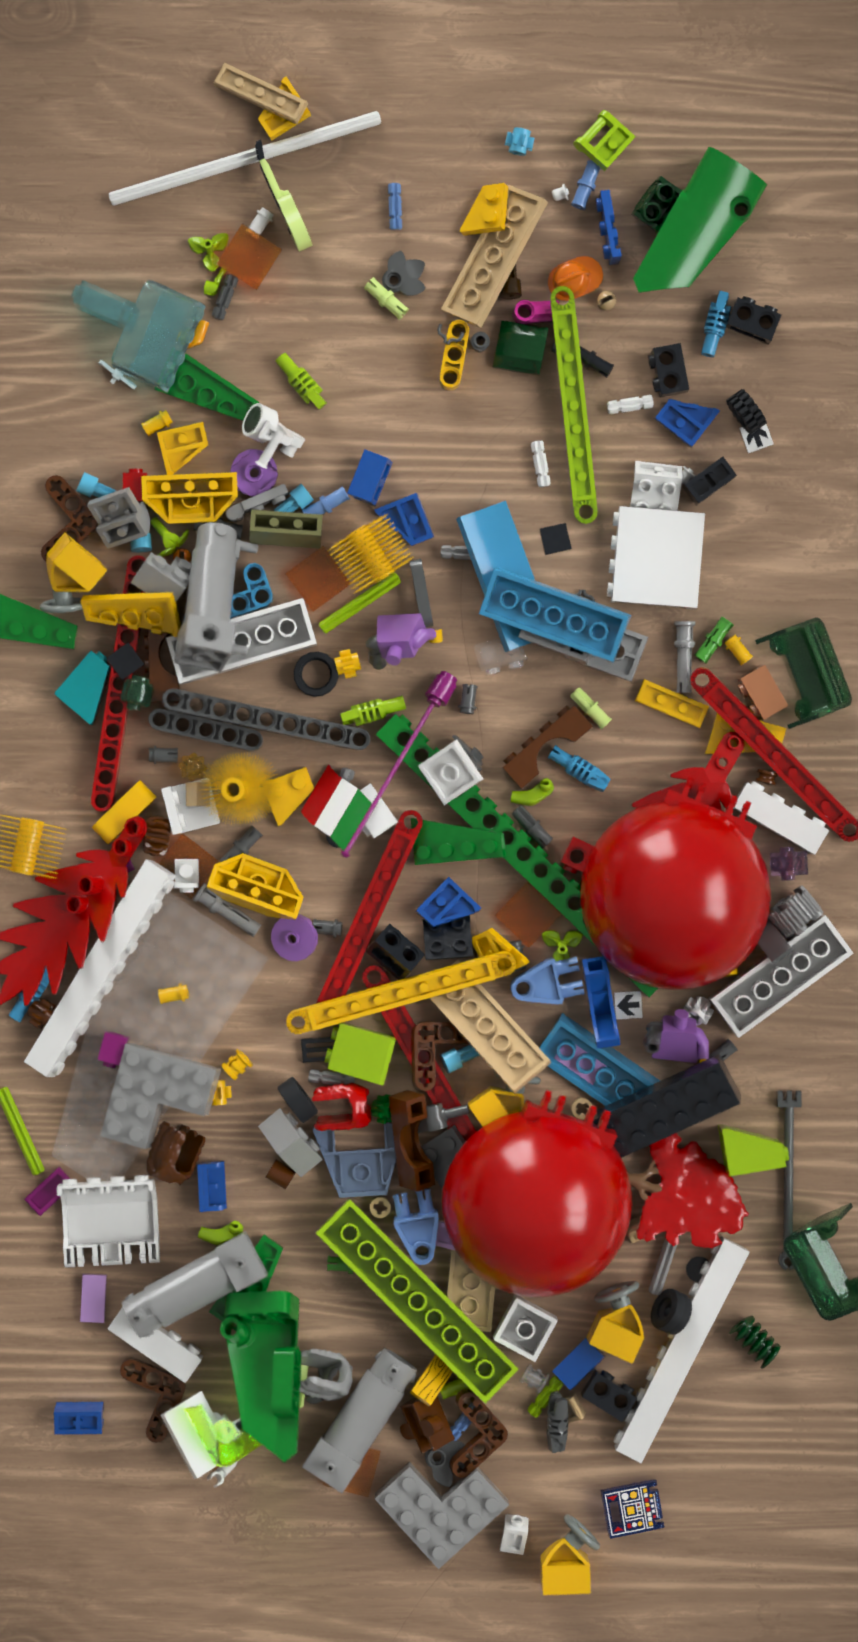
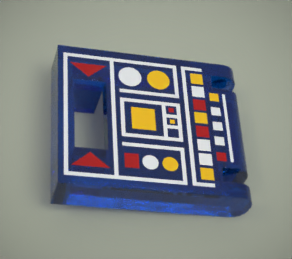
M647 1480L600 1490L608 1537L610 1539L665 1527L663 1521L655 1522V1520L663 1518L658 1489H649V1487L657 1486V1480ZM618 1501L621 1523L619 1521L612 1522L609 1503Z

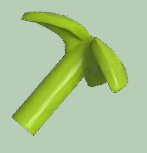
M219 233L213 236L212 240L202 237H191L188 239V244L196 254L207 253L203 259V264L207 270L213 272L220 263V258L214 251H223L226 248L229 235L227 233Z
M157 517L150 521V524L162 537L166 548L157 554L158 556L165 557L173 554L176 551V547H181L188 538V529L179 537L175 533L169 532Z
M548 930L542 933V940L547 946L558 947L553 953L556 961L569 959L570 953L567 950V946L576 947L583 938L581 932L574 930L566 932L563 940H561L557 931Z

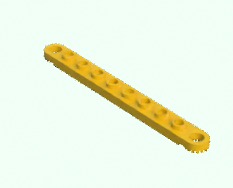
M500 951L295 1009L287 1015L286 1025L288 1030L295 1034L322 1029L510 975L515 971L516 961L510 952ZM508 958L511 962L510 966L507 969H500L497 966L499 959ZM295 1016H302L305 1024L302 1027H294L291 1020Z

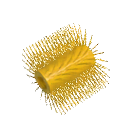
M384 516L375 519V521L373 520L371 523L369 522L368 525L361 526L347 535L342 541L340 540V542L329 548V551H331L334 547H338L337 550L331 553V556L335 555L336 552H341L337 557L335 556V559L345 554V557L341 558V560L339 559V562L345 561L343 565H340L341 567L349 564V566L342 570L343 572L349 568L351 569L344 575L345 577L354 571L356 573L350 576L349 580L362 574L350 582V584H353L360 579L362 580L356 586L354 585L352 589L366 582V585L360 587L354 594L385 579L394 573L396 569L414 558L411 557L408 560L402 561L410 555V553H407L394 560L408 549L406 548L402 552L396 553L404 547V545H401L392 550L400 542L402 543V540L390 545L398 537L392 538L394 534L396 535V532L386 537V534L390 533V531L392 532V529L386 530L388 526H391L390 524L382 527L384 523H387L385 520L382 522V518H385Z
M245 752L244 758L241 753V759L239 753L238 759L235 753L236 760L234 756L233 760L230 756L228 762L225 759V762L223 761L224 765H226L224 769L218 763L219 767L217 766L219 771L217 770L216 772L214 770L218 775L210 776L213 780L207 785L210 787L216 786L217 788L202 790H221L218 792L222 793L205 797H216V800L215 798L209 800V802H214L215 810L218 806L223 808L216 814L220 812L224 814L226 812L223 816L225 818L226 814L228 817L230 813L231 817V814L237 816L238 813L237 822L240 814L239 823L241 820L242 823L243 820L246 823L245 818H247L248 823L250 818L252 823L250 816L253 814L254 816L258 815L257 811L259 812V810L262 812L260 808L261 803L270 810L268 807L270 804L267 802L271 801L268 797L273 792L268 789L282 787H260L265 786L260 784L277 779L266 780V778H271L273 775L269 776L266 773L268 770L266 771L262 768L265 764L262 766L257 764L255 767V759L253 763L252 759L250 762V757L248 760V752L246 760Z
M0 814V816L20 820V823L0 820L19 825V828L0 825L18 830V833L0 830L17 835V838L0 835L1 837L16 840V843L0 840L1 842L15 845V847L0 845V847L14 850V852L0 850V852L13 854L12 857L0 855L2 858L12 860L11 862L0 860V862L11 864L10 867L0 865V867L10 869L9 871L55 878L34 872L35 869L58 874L57 872L35 867V865L56 868L37 863L36 860L57 863L37 858V855L61 859L38 853V850L61 854L39 848L40 845L62 849L40 843L41 840L63 844L41 838L43 835L63 839L43 834V830L64 834L43 829V827L67 829L44 824L45 822L25 817L16 818Z

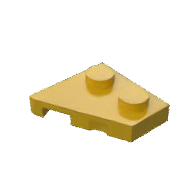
M306 767L278 777L277 780L262 784L265 785L263 787H282L268 789L273 792L272 794H275L272 797L273 799L269 801V804L272 807L271 809L278 826H281L314 789Z

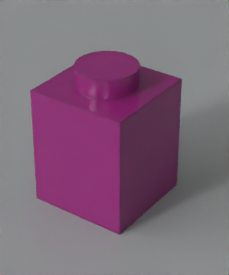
M105 1031L97 1060L103 1061L102 1065L106 1067L116 1068V1065L120 1066L125 1044H128L130 1037Z

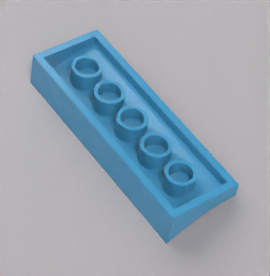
M506 501L456 519L484 596L495 568H501L535 580ZM493 619L505 652L531 644V642L518 637L521 629Z
M501 568L494 569L479 612L480 615L612 662L615 661L632 616Z
M563 1013L539 1046V1049L551 1061L548 1067L605 1106L660 1081L613 1047L597 1049L594 1034ZM562 1045H569L573 1049V1053L570 1056H564L561 1054L560 1048ZM577 1045L587 1052L581 1054L577 1059L576 1068L579 1072L583 1074L591 1073L596 1065L595 1058L606 1066L601 1067L597 1071L596 1081L592 1085L554 1059L555 1055L557 1054L562 1060H571L576 1053ZM587 1058L591 1060L592 1067L587 1070L582 1069L579 1061Z

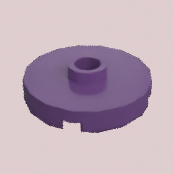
M245 450L238 454L232 463L231 472H237V487L244 495L254 497L272 489L276 483L278 476L277 465L272 457L266 465L267 469L255 463L261 457L262 450ZM252 469L259 471L257 477L250 476Z
M298 914L296 920L280 918L274 924L271 931V941L275 951L281 957L289 961H300L314 952L318 944V933L310 919ZM291 935H294V936H295V938H296V941H295V942H293V941L291 940V938H290Z

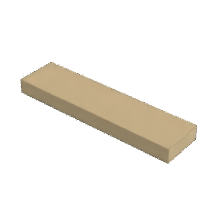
M226 63L223 64L214 81V86L295 124H298L308 106L306 100Z

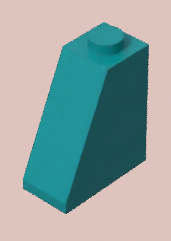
M90 651L54 693L90 725H93L96 721L111 666L107 664V657L100 651L96 654Z

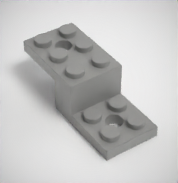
M522 629L518 636L520 639L564 654L565 658L629 682H632L648 641L647 636L626 629L620 644L625 650L624 655L620 658H615V661L612 662Z

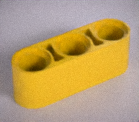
M463 320L453 321L448 328L447 341L450 338L457 339L452 334V330L455 327L460 326L465 330V335L461 341L451 342L450 345L445 344L440 384L448 391L455 390L461 382L469 337V326ZM451 350H458L461 358L457 361H452L449 359L448 353ZM447 373L456 375L457 381L454 384H447L443 378Z
M141 780L138 781L92 826V829L109 845L121 834L125 822L132 817L139 816L157 796Z

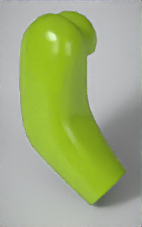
M544 778L530 790L512 791L510 802L524 806H534L553 792L554 785L550 779Z
M232 1221L220 1229L201 1227L197 1238L214 1245H220L241 1234L243 1226L239 1221Z

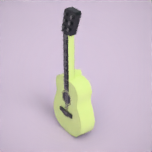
M262 140L256 141L255 148L260 169L285 220L289 235H291L298 252L305 250L313 245L304 222L289 191L280 190L273 172L265 160Z

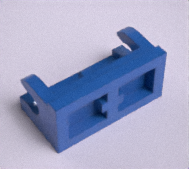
M364 449L347 494L376 506L393 462L387 457Z
M198 1162L200 1212L227 1209L225 1162Z
M585 1338L552 1372L569 1390H573L606 1356L597 1347L590 1345L587 1338Z
M56 1402L54 1410V1435L102 1434L104 1402Z

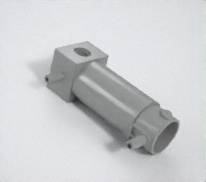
M206 523L197 529L196 547L192 552L185 621L177 635L174 661L176 664L221 672L232 653L243 656L247 654V646L233 644L235 623L230 622L236 562L239 559L240 550L256 554L259 546L258 544L237 539L236 530L228 525Z
M245 1231L216 1246L215 1250L145 1286L143 1291L135 1295L134 1293L128 1295L122 1301V1306L136 1334L140 1338L149 1337L154 1334V1330L162 1326L167 1327L235 1290L238 1292L266 1277L268 1273Z
M387 1348L377 1353L374 1358L376 1361L370 1369L366 1370L326 1433H323L302 1466L340 1493H343L359 1469L367 1451L405 1395L404 1390L408 1384H412L415 1380L416 1372L418 1371L408 1361Z

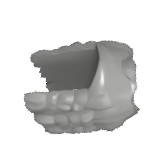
M320 1349L301 1351V1365L318 1368L319 1377H307V1380L300 1381V1392L309 1395L311 1398H322L327 1401H335L349 1394L353 1382V1367L342 1354ZM339 1369L338 1381H332L333 1377L337 1374V1371Z

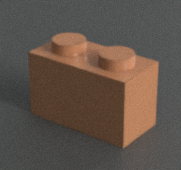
M766 665L738 679L740 684L737 687L744 698H749L752 704L749 706L751 712L757 718L759 717L761 721L788 706Z

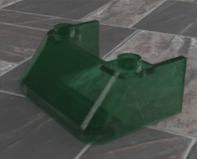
M816 617L755 640L756 644L769 640L770 648L774 653L779 656L786 655L802 699L797 700L795 704V714L799 720L788 724L789 729L851 705L852 696L827 629L820 618Z
M852 1203L817 1217L791 1233L784 1241V1249L820 1317L827 1321H832L858 1311V1277L848 1279L827 1240L837 1233V1221L841 1220L853 1208Z

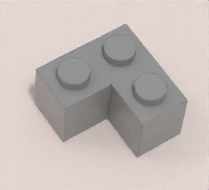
M151 552L131 583L145 593L173 592L176 603L189 583L191 564L187 560L176 556L169 565L164 558Z
M279 1108L258 1127L276 1153L302 1177L323 1160L317 1152L320 1150V1147L312 1138L307 1140L309 1136L301 1127H296L299 1122L290 1112L286 1115Z

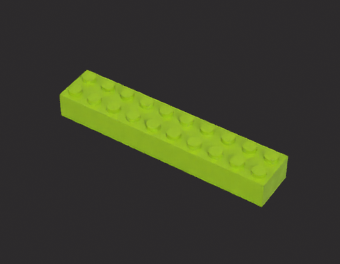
M350 1199L315 1232L485 1404L519 1370Z

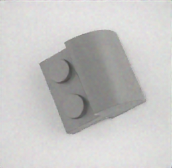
M129 487L90 500L87 505L98 523L96 531L107 549L147 536L149 532L150 518L144 501L138 503Z

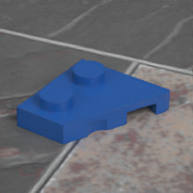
M669 399L654 419L692 448L720 410Z
M418 493L375 509V513L378 516L387 515L383 520L386 521L388 519V524L393 523L390 527H394V530L398 531L411 546L434 538Z

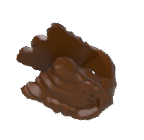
M163 1121L151 1144L147 1158L146 1171L148 1175L160 1181L176 1182L180 1186L192 1176L196 1162L199 1160V1155L202 1153L205 1137L200 1134L198 1135L196 1130H190L189 1126L181 1124L179 1130H176V1127H170V1123Z

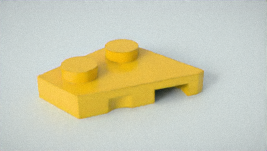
M284 77L279 88L300 98L288 78ZM307 107L298 124L311 116ZM265 109L258 118L259 123L271 141L297 125Z
M505 183L484 185L460 228L461 234L466 236L505 230L508 186Z
M203 422L157 432L167 475H173L209 445Z
M493 928L472 937V944L479 957L507 951L515 958V970L530 963L528 958ZM504 957L499 959L497 966L500 969H507L511 962L508 958Z

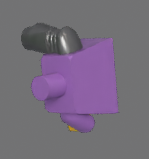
M421 613L380 615L377 617V635L370 637L366 642V647L369 648V663L376 670L383 669L387 663L398 665L401 658H413L418 649L428 640L430 643L442 642V629L426 628Z
M678 1009L675 1011L674 1016L665 1015L661 1021H652L647 1024V1033L643 1044L646 1051L652 1053V1058L690 1063H697V1059H699L701 1063L709 1059V1041L703 1030L696 1027V1020L688 1018L689 1013L686 1010Z

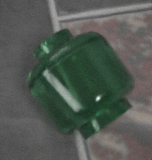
M132 675L131 678L124 681L120 700L127 704L126 709L140 712L141 708L150 706L154 692L150 679Z

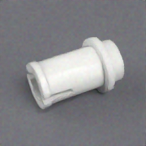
M263 207L260 211H256L258 214L246 229L248 233L259 239L268 223L273 221L272 217L274 216Z

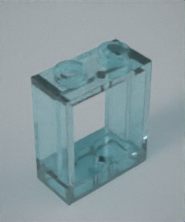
M82 280L80 285L77 284L71 296L74 298L73 303L78 310L127 332H130L139 311L135 303Z

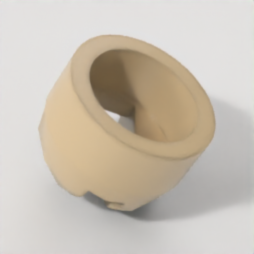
M610 291L601 292L597 298L598 307L604 311L611 310L616 304V297ZM609 296L612 297V300L602 304L601 300Z

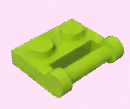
M602 110L597 116L598 119L582 137H578L573 142V145L578 151L585 153L603 171H606L636 136L612 114ZM605 125L610 127L611 129L595 147L589 143Z

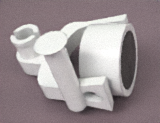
M256 403L246 413L242 424L243 434L260 443H265L269 440L258 461H255L259 466L267 469L266 465L279 443L283 444L280 448L281 452L292 458L296 450L303 445L305 439L302 436L287 429L278 422L277 411Z

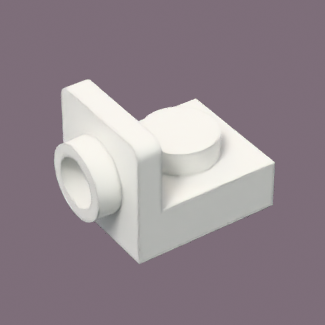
M175 859L176 877L174 888H179L180 893L194 892V888H199V859Z
M505 1515L500 1551L524 1554L529 1523L527 1517Z

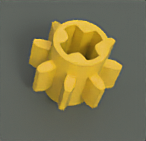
M350 649L339 651L340 657L334 658L338 675L345 674L346 679L357 676L356 671L361 670L357 652L351 654Z
M218 1080L212 1106L227 1104V1098L232 1097L231 1086H226L225 1080Z

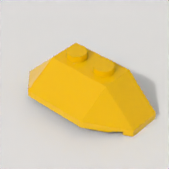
M237 472L141 476L142 500L168 524L216 522L238 497Z
M244 853L215 864L206 887L227 902L268 917L291 920L297 919L304 898L287 869Z

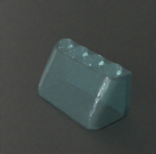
M148 280L141 289L112 355L111 363L113 368L131 379L168 393L169 388L175 382L177 370L185 359L188 345L194 339L196 327L204 316L206 306L165 285Z

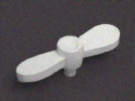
M102 360L98 362L112 373L113 377L110 380L112 384L116 380L119 381L121 379L132 389L137 387L133 382L123 376L124 373L117 368L114 370Z

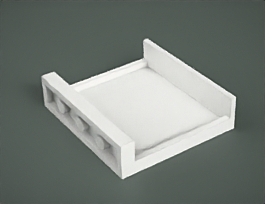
M620 506L618 512H614L613 526H617L616 536L612 535L611 550H615L614 559H610L609 573H613V581L608 583L607 597H611V603L623 602L697 609L705 513Z

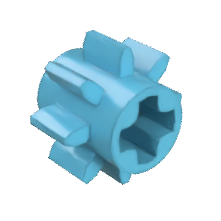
M514 127L513 133L507 132L505 145L509 146L508 152L525 156L527 150L532 151L535 138L530 137L531 131Z

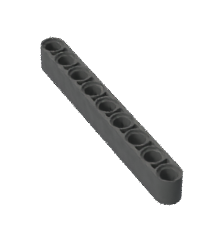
M169 689L162 696L163 706L167 710L352 750L365 749L370 743L369 733L361 728L180 689ZM175 693L178 695L179 703L177 706H170L167 703L166 697L168 694ZM193 698H198L202 701L203 707L200 711H193L190 708V701ZM216 703H221L225 706L226 712L223 716L214 714L213 707ZM239 708H245L249 712V718L246 721H240L237 718L236 713ZM263 713L271 715L272 723L270 726H263L261 724L260 716ZM286 718L294 720L295 728L293 731L284 729L283 722ZM309 723H314L318 726L316 736H310L307 733L306 727ZM332 728H337L341 731L339 741H333L330 738L329 733ZM355 733H360L364 736L363 745L356 746L353 743Z

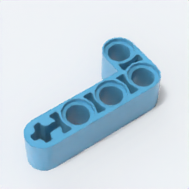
M251 563L245 567L243 575L248 590L232 596L230 619L253 613L271 605L273 594L266 573L261 565ZM253 568L261 571V577L257 581H252L248 578V572ZM259 591H266L269 594V598L265 603H258L256 601V594ZM242 598L246 601L244 610L236 611L233 604L236 599Z

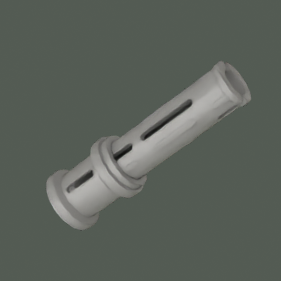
M674 621V625L677 626L676 641H674V645L677 648L676 692L692 693L690 676L692 674V648L695 645V641H693L695 621Z
M204 883L193 901H199L209 908V912L214 914L217 912L254 937L261 924L206 888L207 884Z

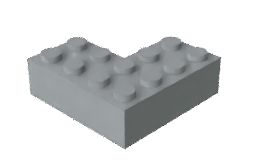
M134 1043L125 1044L100 1136L143 1149L151 1148L163 1105L201 1116L209 1115L221 1068Z
M409 1462L375 1493V1500L438 1569L509 1506L505 1495L479 1467L468 1476L461 1478L441 1496L414 1465Z

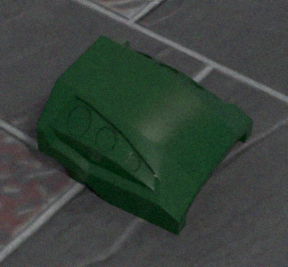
M659 176L646 190L631 215L658 233L682 190L662 176Z
M501 321L492 368L539 375L548 328Z

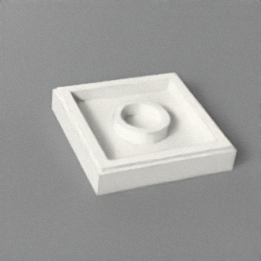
M458 740L453 741L418 765L444 805L483 780V777Z

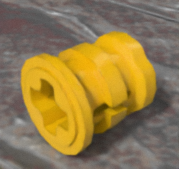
M236 1049V1055H231L227 1063L221 1064L224 1071L233 1080L238 1078L237 1075L239 1073L243 1074L247 1066H253L249 1058L240 1049Z

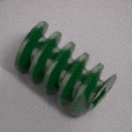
M751 1315L740 1320L730 1330L729 1334L738 1333L735 1341L743 1339L744 1342L741 1347L750 1346L751 1348L747 1354L751 1355L756 1352L757 1355L754 1361L763 1360L760 1367L763 1369L775 1359L781 1346L779 1343L773 1344L774 1338L772 1336L767 1337V1330H760L761 1324L759 1322L754 1323L755 1318Z

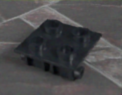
M470 915L434 928L423 919L426 960L473 957Z

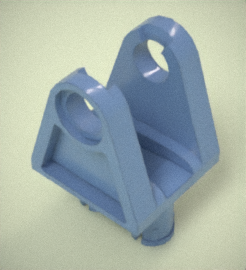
M576 956L559 961L547 958L516 976L510 984L513 996L520 1001L559 1005L563 1004L564 998L585 994L584 988L574 990V988L583 986L582 980L565 984L558 982L559 975L580 971L579 965L569 966L578 963ZM520 982H526L529 985L528 991L524 994H519L516 991V987Z
M431 1188L424 1189L426 1199L423 1198L422 1190L416 1192L420 1210L417 1213H410L407 1193H401L402 1203H400L399 1194L392 1195L396 1211L393 1221L394 1227L412 1260L419 1265L430 1263L435 1252L439 1214L438 1209L433 1207ZM419 1246H425L429 1250L426 1254L420 1255L416 1252V1249Z

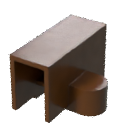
M438 1396L429 1407L416 1397L400 1406L406 1423L400 1426V1432L407 1440L416 1439L421 1454L431 1448L432 1451H436L455 1439Z

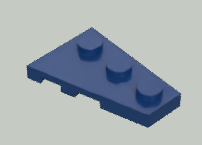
M610 190L600 191L599 198L595 199L597 213L601 212L602 222H599L600 235L605 236L606 245H602L604 260L608 259L609 265L619 264L622 255L621 249L616 248L618 246V233L616 227H613L615 218Z

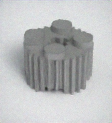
M803 885L793 890L796 893L795 895L791 894L779 900L772 907L773 912L769 913L768 916L769 920L787 939L792 938L794 935L799 936L808 928L805 925L810 920L815 921L824 913L820 905Z

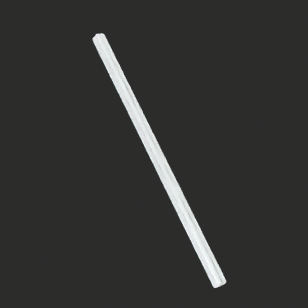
M378 111L263 145L264 157L269 159L380 125V115ZM256 148L110 192V202L115 206L259 162L257 160Z

